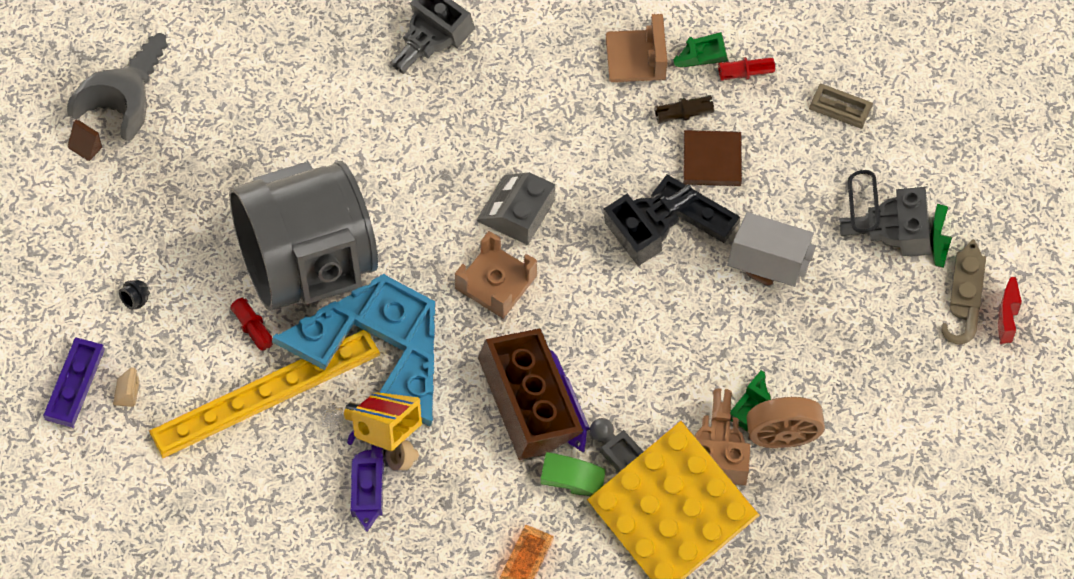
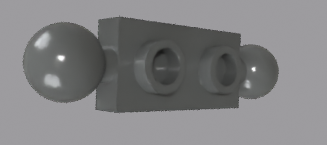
M598 418L592 422L590 434L594 440L606 443L601 447L600 453L619 473L644 451L625 430L615 436L613 434L614 426L611 421L606 418Z

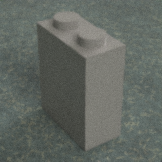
M746 212L733 241L727 266L795 287L799 276L805 278L809 263L812 261L816 245L811 244L814 232Z

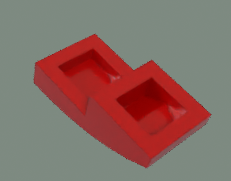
M1016 276L1009 278L999 308L998 332L1000 344L1012 343L1016 333L1013 316L1018 315L1022 304Z

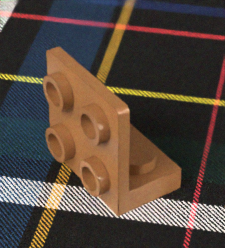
M652 14L651 25H647L646 30L606 32L610 82L666 80L667 51L663 14Z

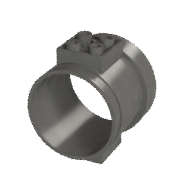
M309 161L255 177L252 182L230 188V209L240 250L254 288L268 311L297 303L301 297L307 305L362 287L361 274L377 270L378 252L370 216L356 179L345 162L337 161L333 165L313 169Z

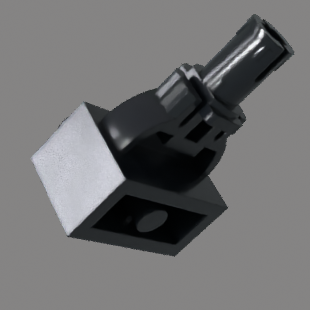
M689 184L669 197H662L659 193L653 198H639L633 201L627 193L603 209L605 224L637 266H640L662 251V242L666 239L670 228L679 222L677 213L693 202L698 201V196Z

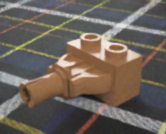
M722 388L713 390L711 427L708 426L709 415L703 416L702 427L697 431L695 437L735 485L746 486L749 474L751 444L745 443L744 437L739 430L738 418H733L732 429H730L732 391L725 389L723 402H721Z

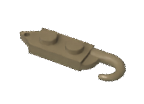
M974 239L961 252L956 254L949 306L953 315L966 320L965 331L961 335H953L949 332L946 323L941 325L943 336L954 344L970 342L977 332L986 256H982Z

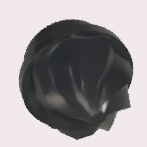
M137 279L128 280L123 284V288L119 290V297L122 303L129 309L143 307L150 295L147 284Z

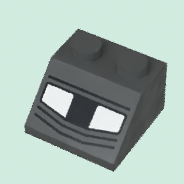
M530 172L504 175L478 216L477 222L529 245L555 202L556 184Z

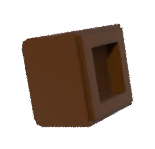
M76 119L73 122L68 148L87 161H90L102 148L99 133Z

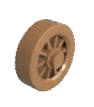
M781 397L771 399L756 405L747 414L749 439L753 443L766 448L805 445L819 438L825 431L823 408L818 402L809 398Z

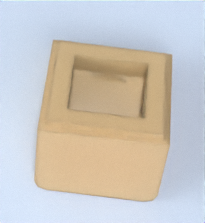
M130 367L117 379L113 405L136 406L140 380L135 368Z

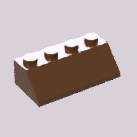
M541 328L485 340L478 355V360L518 460L545 455L546 452H551L582 434L583 429Z

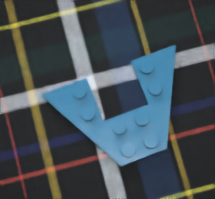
M382 274L373 279L369 285L353 290L351 295L338 302L334 301L319 309L315 315L305 317L299 321V324L279 335L276 333L273 336L272 343L323 370L326 369L353 325L403 350L404 353L379 393L420 398L422 423L429 427L432 425L435 336L434 300Z

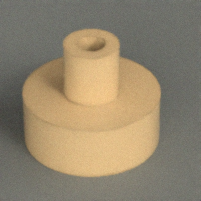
M404 440L393 451L387 450L386 452L387 463L392 470L410 469L413 462L417 461L419 456L418 451L413 448V445L408 440Z

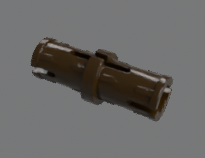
M707 95L689 100L680 98L679 102L657 105L654 107L655 116L658 117L657 122L661 124L682 118L683 121H687L692 116L714 113V103L710 101L712 97Z

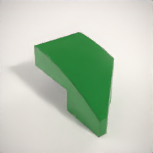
M722 32L696 39L689 37L686 41L687 45L679 56L676 55L673 59L675 67L727 62L728 56Z
M937 204L931 226V252L935 266L944 268L952 237L941 234L948 206Z
M762 370L750 382L745 394L730 411V421L733 422V418H738L739 427L747 432L748 412L756 405L771 400L770 392L768 393L766 387V375Z

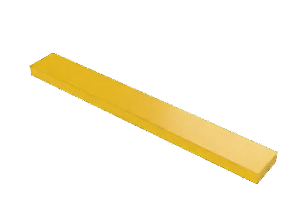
M361 330L343 340L325 370L304 359H300L149 430V433L161 457L165 458L380 356V352L369 332Z

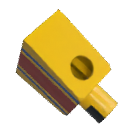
M377 392L371 394L361 404L348 403L344 410L345 419L353 421L354 436L357 439L389 451H393L422 425L420 398Z

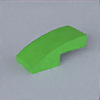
M546 452L541 484L571 489V494L591 497L603 486L606 469L573 457Z

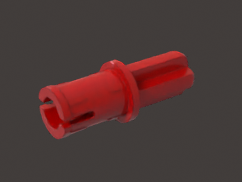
M743 57V60L718 63L720 81L735 78H746V80H749L752 75L774 73L776 69L774 58L771 57L748 60L747 57Z
M241 297L231 304L230 310L242 324V331L249 334L259 350L264 351L272 347L273 338L263 325L262 316L254 312L246 298Z

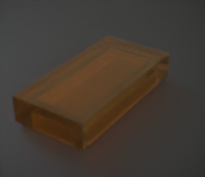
M525 525L500 579H535L553 543L554 536Z

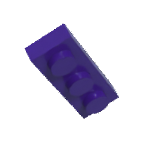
M75 337L43 414L45 421L74 428L104 354L105 348L103 344Z

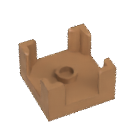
M488 231L480 242L481 253L466 270V266L462 264L455 272V289L504 319L537 277V260L525 254L524 263L501 250V238Z

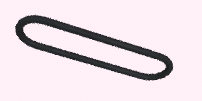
M859 170L848 178L851 227L858 233H868L874 231L880 225L876 175L872 171ZM859 174H868L872 177L876 223L867 229H860L855 225L852 179Z

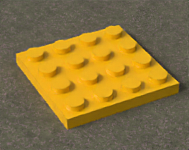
M679 421L587 499L650 579H685L760 516L682 421Z

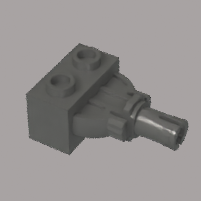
M412 0L410 5L414 14L410 20V30L403 36L407 45L391 61V65L396 70L400 68L399 72L405 74L418 57L429 58L434 52L444 50L450 45L458 49L475 30L471 13L453 0Z
M926 187L896 189L897 197L887 199L879 205L880 225L872 232L858 233L851 227V218H839L841 236L868 234L871 241H883L887 245L901 247L902 256L932 254ZM868 207L866 216L855 217L857 228L867 229L876 223L875 207Z

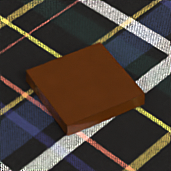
M684 130L683 184L741 186L742 132Z

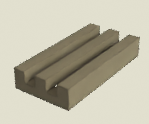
M820 83L809 110L863 129L873 102ZM825 94L838 100L833 101L825 97H822L821 95ZM846 103L860 107L864 110L862 112L860 110L854 109L852 107L847 106Z

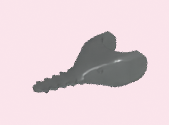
M158 33L155 36L148 37L149 43L142 44L143 51H137L136 58L129 59L130 65L128 67L95 72L82 81L68 100V116L78 119L87 111L95 110L99 107L103 109L110 108L111 110L116 109L124 116L120 128L121 138L131 141L145 122L147 109L145 84L150 81L148 75L154 73L153 66L159 64L157 58L163 56L162 49L168 47L166 35Z

